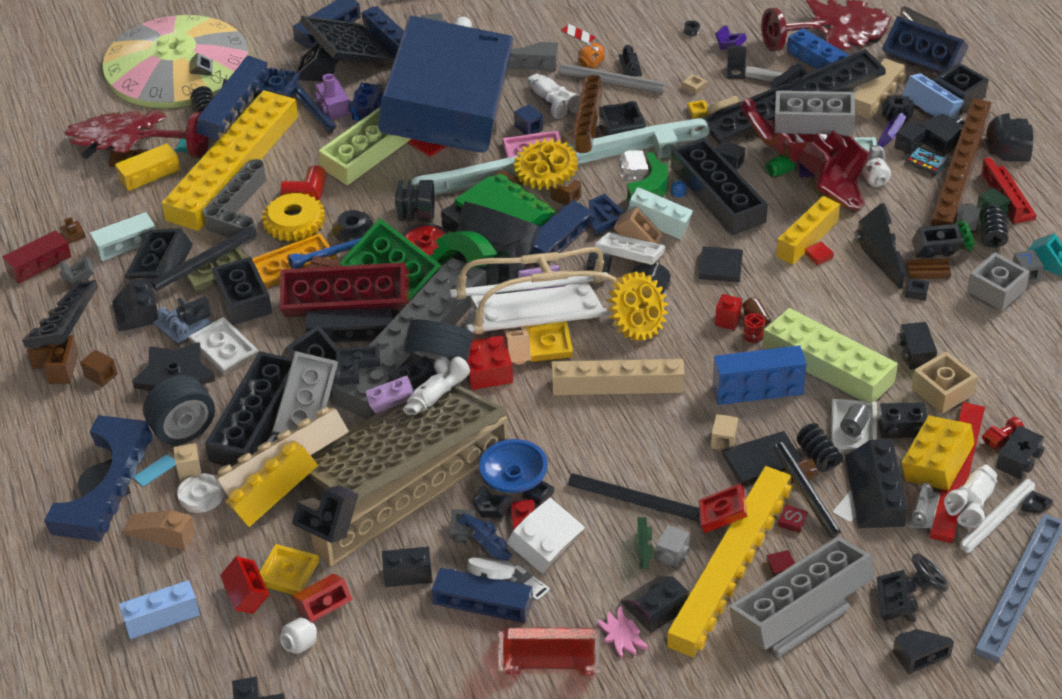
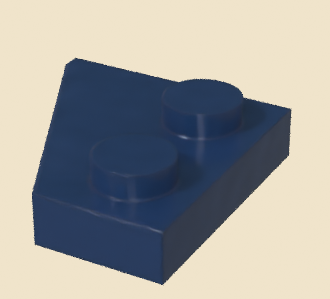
M606 194L588 201V207L593 211L591 222L595 235L613 228L620 215L625 213Z
M465 513L457 519L461 525H466L475 531L472 536L493 557L503 561H508L512 557L511 552L507 548L509 545L496 534L497 529L491 522H483Z

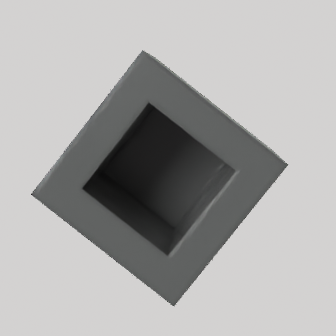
M1034 250L1015 252L1012 262L1030 271L1028 283L1040 281L1043 264Z

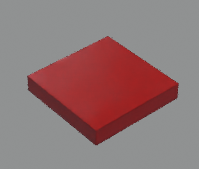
M741 484L698 500L701 528L704 533L748 517L745 492Z

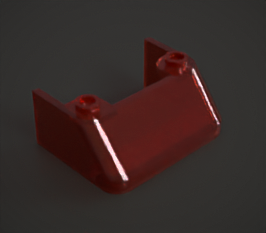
M502 627L498 631V672H504L505 670V675H520V670L575 669L580 670V675L600 673V628Z

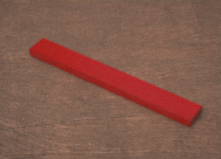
M963 402L959 422L972 425L974 445L949 491L941 489L933 526L930 531L929 538L953 544L958 523L957 518L960 512L953 516L946 511L944 499L949 492L962 487L969 477L984 416V406Z

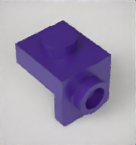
M727 25L722 26L715 33L721 50L728 49V46H742L747 40L745 33L730 34Z

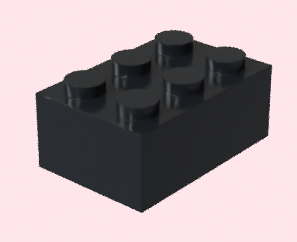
M252 257L211 268L216 290L232 325L272 314L270 295Z

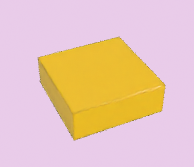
M705 100L687 103V110L692 119L703 118L709 115L706 109L708 105Z

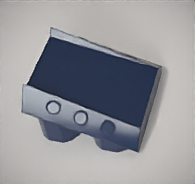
M268 68L269 76L266 81L262 82L259 91H255L253 100L263 90L289 97L299 81L300 73L290 70L279 72L276 68Z

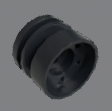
M405 180L398 181L395 193V209L398 221H405L406 213L408 221H413L414 213H418L419 221L433 222L435 212L433 180H419L418 189H414L413 180L408 181L407 189Z

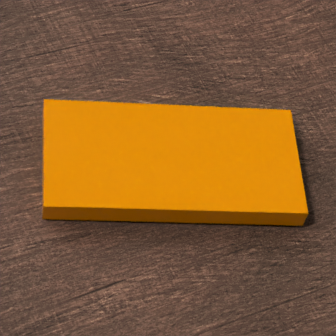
M321 233L252 259L267 289L280 284V269H291L288 263V255L294 253L305 255L329 248L330 246ZM336 254L327 256L330 259L338 260ZM311 261L305 263V265L302 266V268H307L308 265L311 264Z

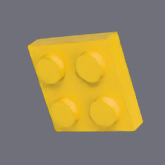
M567 322L525 326L529 335L530 362L573 358Z
M275 544L261 568L260 574L267 588L294 595L305 589L319 563V555Z

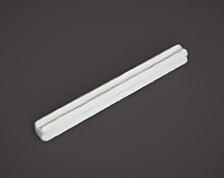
M1029 479L1024 480L984 519L979 527L974 528L960 542V550L970 553L1028 497L1032 490L1034 491L1035 483Z

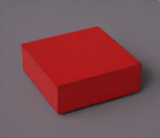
M822 241L805 248V255L816 265L834 257V252Z

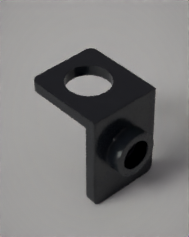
M728 46V79H745L746 46ZM739 70L741 73L733 74L731 71Z

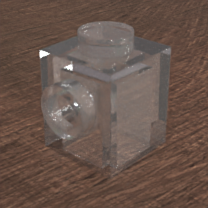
M642 150L624 151L618 161L624 181H641L648 171Z

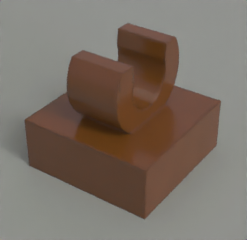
M72 217L64 219L65 225L59 227L61 235L68 244L86 238L78 220L73 222Z

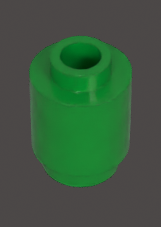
M779 155L770 159L765 164V169L770 177H779L793 171L796 162L792 163L787 156Z

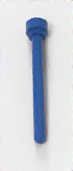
M361 238L305 255L297 253L288 255L289 266L291 269L302 268L314 256L327 257L350 250Z

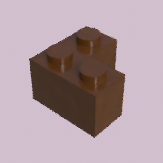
M69 335L66 341L60 345H53L52 343L40 348H27L32 369H45L49 384L71 383L78 357L74 335Z

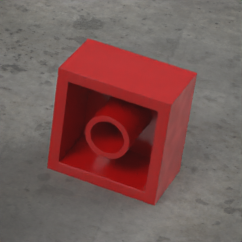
M504 336L472 340L467 361L470 369L467 379L471 391L513 383V365Z

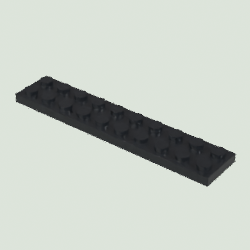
M864 49L749 99L755 102L757 112L765 120H775L776 91L846 92L885 75L886 68L868 50ZM743 101L702 118L707 122L710 134L720 145L724 140L729 142L754 131V128L740 107Z

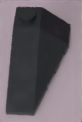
M880 203L859 220L858 230H855L856 242L860 243L862 250L898 288H903L905 270L900 252L896 251L895 233H890L889 224L892 223L885 203Z

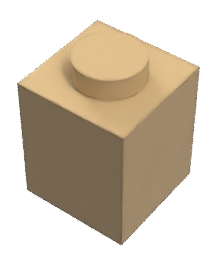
M716 414L711 436V449L723 450L735 446L738 433V417Z
M196 443L173 447L180 482L190 476L194 478L202 474Z

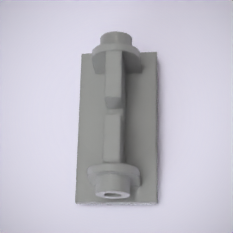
M923 483L919 487L908 525L909 528H932L940 493L933 492L929 483Z

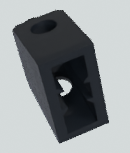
M941 114L920 123L919 126L926 129L924 144L946 156L957 146L964 126L963 119L960 117L952 119L945 114Z

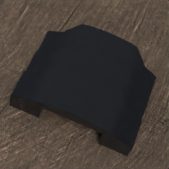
M466 201L459 215V224L456 232L472 231L486 238L497 253L494 258L498 257V251L516 250L518 258L524 255H531L540 231V227L533 223ZM459 251L452 257L468 264L465 256ZM497 263L477 267L486 271L487 285L498 284ZM518 263V269H512V273L525 270L527 264Z

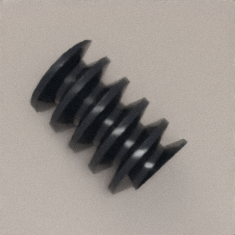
M200 86L191 92L190 100L194 112H203L214 98L213 92L209 87Z
M987 205L980 211L982 243L988 247H1002L1006 245L1009 239L1006 213L996 205Z
M810 423L798 432L796 441L807 457L814 461L817 470L821 472L831 471L843 461L842 453L829 440L824 430L819 428V424Z

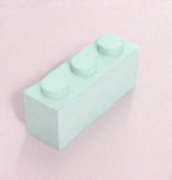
M641 188L636 189L630 199L627 210L629 211L637 206L660 231L680 240L688 228L693 210Z
M145 212L90 232L94 250L101 261H105L140 248L148 231L156 230Z

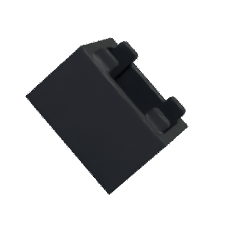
M636 101L599 107V125L604 136L646 127L645 120Z

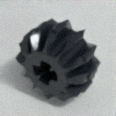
M902 94L888 95L883 100L881 106L882 117L886 118V121H891L898 114L902 113L906 116L904 122H908L914 112L913 100H910L909 96H902Z

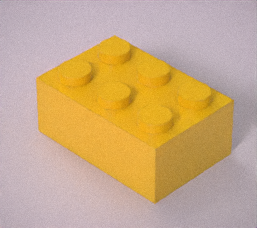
M928 415L902 461L905 481L920 485L929 483L933 488L949 491L974 445L972 425Z

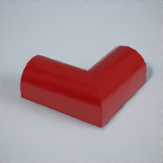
M312 165L307 169L304 181L283 180L281 183V196L301 193L315 197L316 201L321 200L327 177L325 169L318 165Z

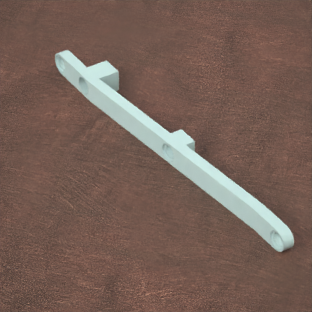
M692 119L649 126L595 138L590 152H576L579 164L654 147L659 159L671 157V149L677 148L678 143L706 137L709 133V127L704 119ZM703 126L701 131H694L697 127ZM574 143L568 144V147L572 146L573 151H575ZM518 156L447 172L417 176L412 179L414 189L419 184V180H433L435 195L472 188L485 178L494 176L500 170L516 175L514 158Z

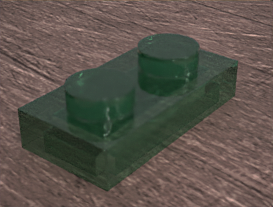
M637 517L639 569H649V559H653V545H648V541H652V527H647V517Z

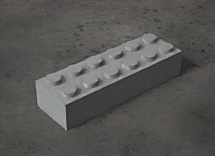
M836 537L731 604L729 610L733 629L764 650L768 649L874 579L871 555L841 537Z

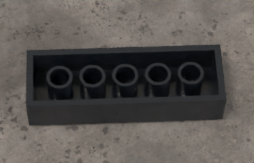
M706 138L671 149V169L731 235L767 222L768 204Z
M258 352L205 442L209 462L225 466L230 465L232 467L239 463L238 458L247 453H250V455L259 451L257 447L268 440L274 428L293 358Z

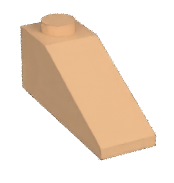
M525 326L502 329L512 363L520 365L531 360L529 335Z

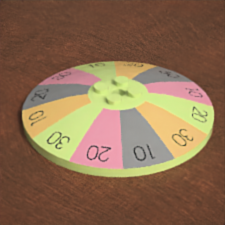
M177 15L145 22L118 37L108 48L104 56L103 72L110 89L126 101L145 107L178 108L192 105L190 100L191 92L200 86L209 87L215 97L222 88L223 79H229L249 54L245 39L231 25L205 16ZM196 53L212 59V75L189 73L190 59Z

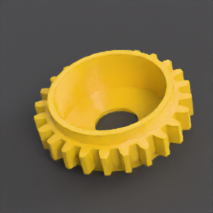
M291 193L279 198L277 197L274 201H270V206H265V211L262 212V222L264 230H267V234H272V238L277 237L280 241L285 240L287 242L300 241L311 237L314 233H319L318 228H323L326 218L324 205H321L320 200L316 201L315 197L301 193ZM301 210L297 215L290 216L285 214L288 211Z

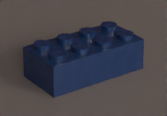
M897 16L882 50L889 57L940 75L959 62L961 63L969 46L961 38Z

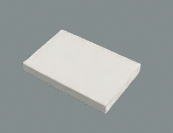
M608 232L595 243V247L601 249L603 253L651 265L665 251L664 245Z
M224 317L188 336L191 344L200 342L201 354L224 376L255 359L259 352Z
M832 399L831 441L840 453L849 454L867 441L877 439V402L873 401L870 404L867 401ZM854 404H862L869 410V420L859 436H849L840 427L846 412Z

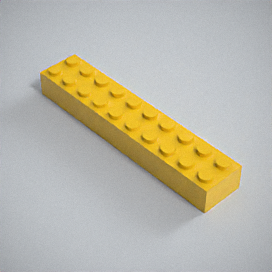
M263 90L230 126L227 133L220 137L161 202L165 221L199 231L205 224L203 209L247 162L253 159L261 160L298 118L296 99Z

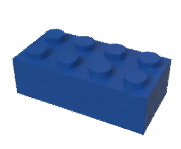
M801 346L714 356L712 387L717 405L804 395L807 363Z

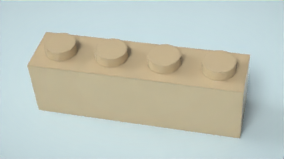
M885 58L881 64L886 68V74L862 84L855 92V115L870 120L874 114H877L883 100L888 95L894 94L899 84H903L906 77L904 73L905 65Z

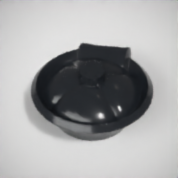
M348 210L339 215L338 220L332 226V233L338 240L349 242L362 238L374 223L371 216L364 211Z

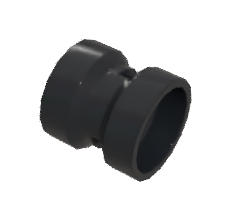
M596 252L589 253L587 271H594L596 260L598 259ZM604 254L602 272L609 274L612 255Z

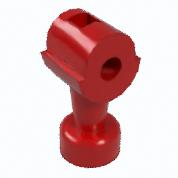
M1014 416L1008 419L1005 427L1001 429L996 426H990L984 432L982 440L994 450H1002L1009 440V436L1015 432L1019 425L1024 427V424L1018 417Z

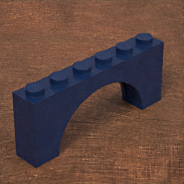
M103 415L97 416L89 432L95 446L105 448L112 453L111 467L103 481L90 493L73 501L52 504L44 519L51 535L102 541L105 533L109 530L113 516L118 511L122 497L127 493V487L131 479L135 476L136 468L139 462L143 460L144 452L152 441L153 434L147 421Z

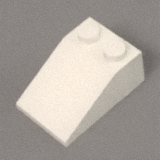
M549 498L517 526L506 544L543 574L581 534L585 527L554 500Z

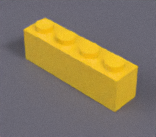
M822 196L778 238L776 257L794 265L805 254V248L816 244L838 223L840 204Z
M294 440L292 443L285 445L282 452L275 458L268 460L263 469L251 475L246 484L240 489L233 491L225 502L245 525L250 527L310 474L318 464L307 450Z

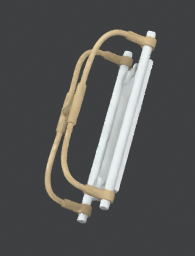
M587 247L563 253L552 252L524 255L519 258H486L471 261L463 267L461 274L458 276L457 287L449 290V297L458 300L470 296L471 305L475 311V319L472 324L466 325V329L471 331L473 335L491 330L610 316L612 311L602 307L588 282L596 284L602 283L604 280H610L613 283H617V278L607 274V272H602L604 265L603 252L597 247ZM589 252H596L598 254L594 271L568 272V270L552 272L547 261H556L559 258ZM538 263L543 272L512 279L501 284L465 288L466 272L476 265ZM561 285H564V287H557V288L539 289V290L522 291V292L505 293V294H495V293H500V292H509V291H518V290H526V289H535V288H543V287H552V286H561Z

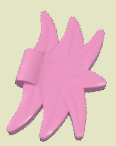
M621 606L617 612L618 620L613 617L611 612L607 614L608 624L598 620L599 627L608 634L604 642L614 643L620 658L623 657L622 649L636 655L633 644L641 649H648V645L638 636L640 633L639 628L632 619L628 620L625 617Z

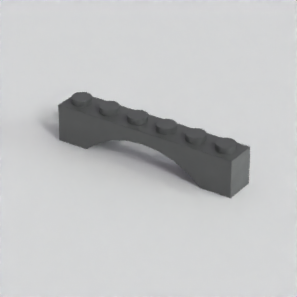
M538 42L530 46L512 49L508 68L556 71L558 43Z

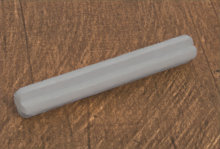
M842 599L772 645L771 652L776 657H781L847 612L850 606L849 603Z

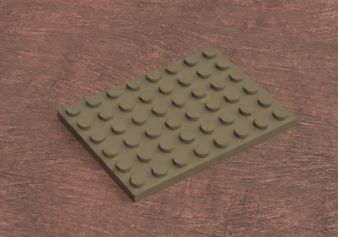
M456 384L451 387V391L444 393L434 405L428 407L423 412H418L416 415H408L403 411V408L407 405L406 402L381 411L348 429V433L311 454V457L318 466L307 477L324 489L340 485L359 494L356 502L358 503L367 494L379 491L388 482L400 479L402 474L419 468L423 462L440 456L444 450L458 446L465 438L475 436L481 429L498 423L499 419L506 416L503 407Z

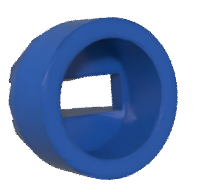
M677 180L672 183V196L679 198L686 195L687 187L683 181Z

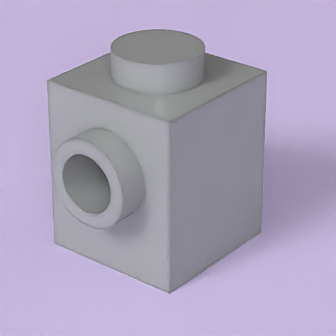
M667 525L656 546V560L678 568L682 559L686 560L690 551V532Z

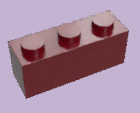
M55 230L2 257L6 271L19 284L71 258L72 255L66 239Z

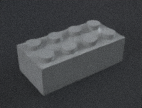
M776 91L775 133L817 134L819 132L822 135H826L834 130L840 135H854L855 92Z

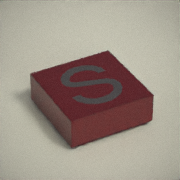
M785 505L778 521V526L800 533L808 517V511Z

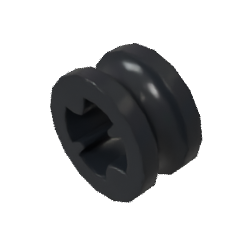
M695 20L685 22L684 33L686 35L696 36L700 33L699 22Z

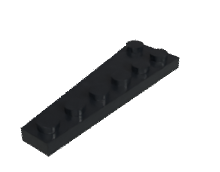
M96 280L76 283L57 303L58 307L48 312L49 317L43 318L39 322L40 327L33 328L22 340L24 347L40 348L46 344L60 345L64 343L97 290Z

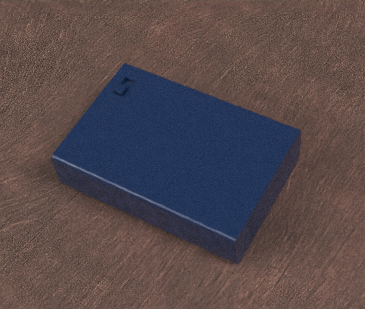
M412 15L409 16L381 99L378 129L385 134L479 153L488 151L509 66L513 37L477 28Z

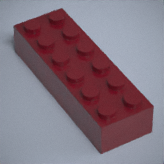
M405 263L280 269L279 309L285 317L307 316V311L392 307V312L402 311L409 303V271Z

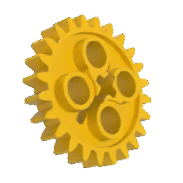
M543 138L541 143L538 140H535L536 144L534 145L528 143L529 148L522 147L523 152H517L518 157L514 158V169L519 182L523 181L524 186L530 184L531 189L538 186V190H541L542 187L549 190L550 186L556 189V184L558 183L563 186L564 180L570 181V176H575L574 171H577L578 165L576 151H573V147H568L567 142L561 144L560 139L554 142L553 138L549 142Z
M644 272L624 274L623 277L617 278V283L612 284L614 290L608 291L612 298L606 299L607 302L611 303V306L606 309L612 311L608 318H614L615 320L612 326H619L617 333L624 332L623 337H630L631 341L651 339L652 336L658 335L657 330L663 329L661 323L667 321L663 317V315L668 314L664 310L668 303L663 302L666 295L660 294L663 288H657L658 281H651V275L645 276Z

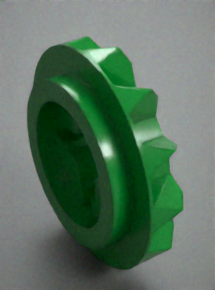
M963 219L959 220L957 224L965 248L968 251L974 250L975 242L968 222L964 223Z

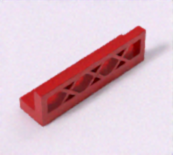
M985 158L981 175L1013 224L1036 220V213L1005 166H996L992 158Z

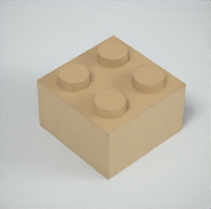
M946 351L914 370L911 389L943 414L974 395L978 376Z

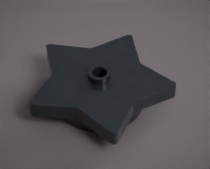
M200 342L176 350L150 346L149 365L132 380L134 389L151 391L161 381L172 376L188 375L204 385L214 382L215 375L201 363L202 349Z

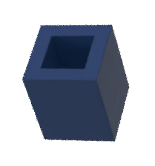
M528 104L514 111L515 127L525 135L536 134L543 130V115Z

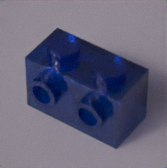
M360 83L358 90L354 92L353 101L349 103V112H351L352 120L361 121L381 106L383 96L382 85Z

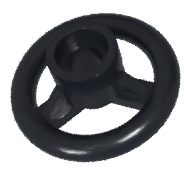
M918 553L912 556V563L917 570L912 578L920 588L926 590L932 586L941 592H946L949 589L945 576L928 558Z

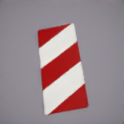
M571 24L561 29V31L586 43L596 38Z

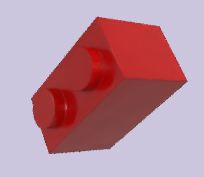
M235 556L220 574L232 607L238 612L254 614L270 595L254 560Z
M334 573L292 595L300 616L309 622H313L353 600L345 579Z

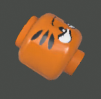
M594 42L587 43L578 52V62L580 65L590 69L596 68L605 59L603 46Z

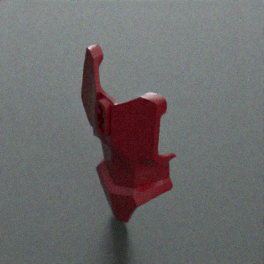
M749 98L744 99L740 107L765 145L779 154L787 156L792 163L797 160L815 175L814 184L816 188L841 205L856 212L865 205L857 184V178L871 155L868 150L862 148L852 136L840 135L834 130L826 135H822L819 132L817 134L775 133V120H765L757 112L755 102Z

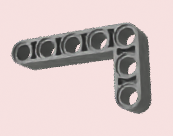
M253 159L247 162L203 209L205 227L208 231L229 238L250 226L255 229L253 218L237 213V211L266 181L264 162L262 160ZM256 237L249 240L246 243L253 242L256 239Z

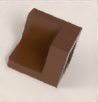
M574 180L567 187L556 184V189L550 186L551 199L560 204L568 205L573 200L577 202L581 198L580 181Z
M94 350L80 362L84 377L101 387H104L118 375L114 359L98 350Z

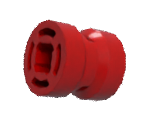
M752 313L744 318L743 338L747 342L759 343L763 340L765 318L762 315Z

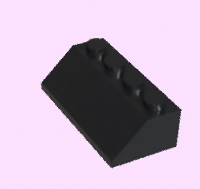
M893 439L869 440L845 456L858 529L905 527L908 507Z

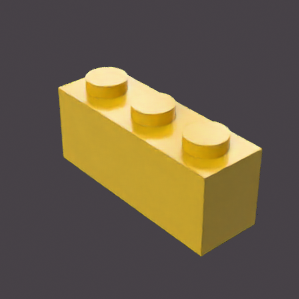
M166 143L115 164L118 180L127 191H130L179 171L180 165L178 155Z

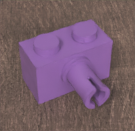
M333 74L324 75V82L316 84L314 97L317 104L320 103L322 111L331 120L350 115L349 98L338 80L335 79Z

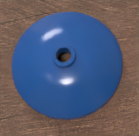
M508 439L493 444L483 453L479 462L480 475L484 482L491 488L506 493H519L534 488L544 479L548 469V461L544 451L536 444L522 439Z

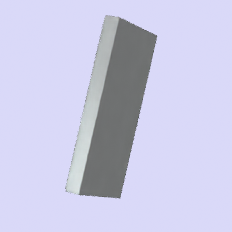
M295 351L272 435L277 436L288 429L291 432L297 428V423L306 418L309 420L317 416V411L327 406L338 361Z

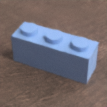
M922 74L911 75L902 94L904 97L909 96V99L913 100V104L922 108L924 113L931 114L934 117L945 114L955 119L964 103L962 99Z
M189 580L119 604L130 639L200 615L197 600Z

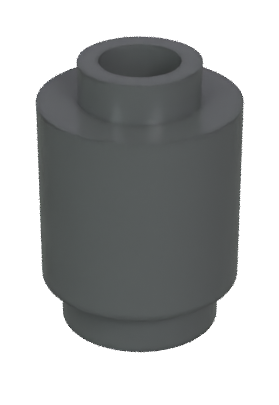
M862 404L851 406L840 423L842 431L849 436H859L869 420V410Z

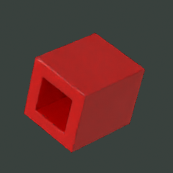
M726 294L721 295L716 306L715 326L730 330L736 329L741 318L742 298Z

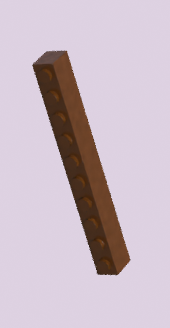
M973 99L932 217L931 226L955 224L960 204L962 203L989 121L992 102L982 99Z

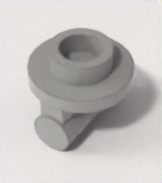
M874 145L870 147L869 152L871 155L868 160L872 158L885 160V152L881 146Z

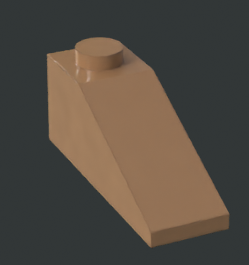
M166 510L132 514L122 533L186 550L195 535V529L191 515Z

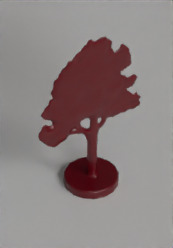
M806 0L813 14L816 15L812 21L786 24L782 11L778 8H767L761 20V34L766 48L769 51L775 52L784 48L787 31H796L802 28L818 29L827 35L826 42L845 51L852 47L850 44L863 47L869 40L881 38L888 29L887 26L892 17L888 16L883 9L866 7L868 3L861 0H847L846 6L837 4L836 0H828V5L820 3L819 0ZM821 25H830L831 29L821 27Z
M136 110L123 114L107 113L88 118V120L69 125L67 127L69 129L64 132L66 136L76 137L69 140L72 144L88 146L93 142H97L99 144L96 147L98 150L112 146L115 148L114 151L122 153L129 151V148L139 138L146 137L186 139L188 153L194 158H202L209 145V137L197 133L198 117L202 112L191 114L187 122L186 131L154 129V125L166 119L167 116L160 110L148 111L143 115L140 111Z

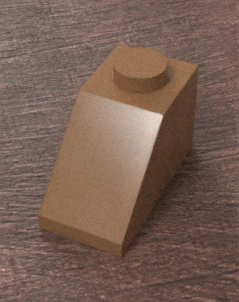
M637 206L620 215L614 226V229L620 235L656 244L659 243L663 236L662 232Z

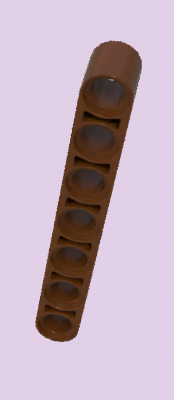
M589 75L584 79L573 130L574 148L577 153H588L592 150L599 107L602 100V83L599 75Z

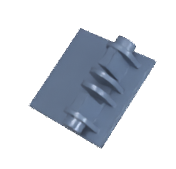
M162 307L157 310L158 319L153 322L155 326L177 344L182 343L188 339V336L212 324L209 319L205 318L188 326L184 319L178 317L176 308L169 312L167 308Z

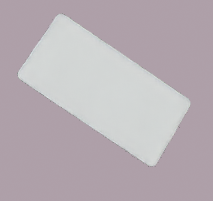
M851 490L833 510V513L850 522L856 516Z

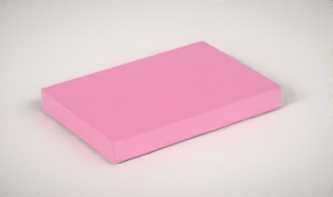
M551 131L502 138L506 158L518 156L517 152H523L522 147L529 148L528 143L534 145L536 144L535 140L541 143L543 138L547 142L553 138L554 142H557L559 139L561 140L559 132Z

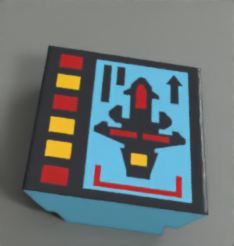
M917 146L905 159L907 162L937 174L942 171L949 160L945 156Z

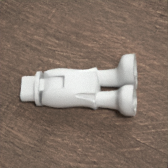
M535 74L527 79L530 87L538 96L545 99L547 103H552L551 114L556 119H562L567 114V110L572 113L578 112L580 96L559 86L545 75Z
M438 357L434 362L437 375L432 376L412 393L403 411L408 415H416L418 412H423L428 407L434 405L444 393L451 391V387L462 382L469 375L470 369L467 362L461 357H454L451 362L446 357Z
M988 465L977 468L962 487L958 490H952L947 494L944 499L946 511L952 516L962 511L957 518L959 524L968 528L979 527L985 518L982 508L997 483V473Z

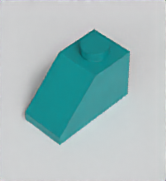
M1053 233L1036 239L1028 250L1036 252L1043 264L1044 270L1062 277V243L1057 235Z

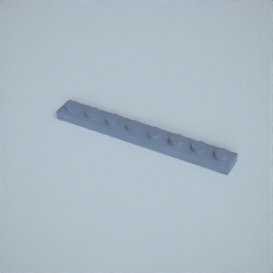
M1043 514L976 647V655L999 663L1062 535V520Z

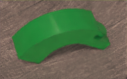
M654 152L646 153V170L649 177L641 181L627 183L628 203H630V199L637 188L662 198L666 194L668 188L667 163L661 164L660 160L656 159Z
M462 231L440 236L436 240L439 247L433 251L431 258L444 265L458 251L465 256L468 263L478 259L494 258L497 253L490 242L482 235L472 231ZM487 264L476 265V266H473V267H471V268H474V267H484V266H486Z

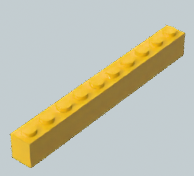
M767 466L764 467L746 498L748 517L733 522L670 627L667 635L668 648L693 658L698 650H703L708 632L712 633L717 624L716 618L719 614L722 615L724 613L728 597H733L737 588L736 583L744 578L747 564H751L755 558L757 546H762L765 540V532L772 529L775 515L781 513L784 499L790 497L793 486L790 485L791 475Z

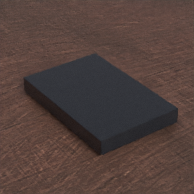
M785 431L723 449L725 460L742 486L755 483L765 466L781 472L786 470L773 449L774 445L779 442L785 443L797 463L803 460Z

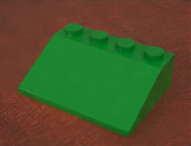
M502 174L485 178L454 200V203L461 208L466 201L509 214L539 227L544 226L556 213L547 203L538 200L534 194L526 192L520 185L512 183Z
M380 218L339 263L341 266L405 263L409 271V302L442 268L441 264Z

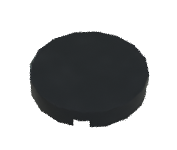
M643 263L634 267L630 272H644L645 276L651 275V281H658L656 287L663 288L660 294L665 292V289L670 286L671 274L663 265Z

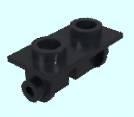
M625 45L623 54H618L623 75L632 77L642 76L637 53H634L631 45Z
M516 250L498 251L497 258H518V254H516ZM497 263L498 284L518 278V273H512V269H518V263Z

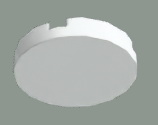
M202 473L194 478L193 476L186 478L178 488V500L181 506L187 511L194 513L207 512L218 506L224 497V493L214 478L215 476Z
M475 557L468 560L467 570L476 576H481V573H483L489 579L502 580L514 576L515 566L500 559Z

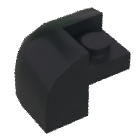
M1009 113L995 117L989 123L985 136L989 152L1003 157V161H1031L1033 128L1032 125H1029L1028 119H1011Z

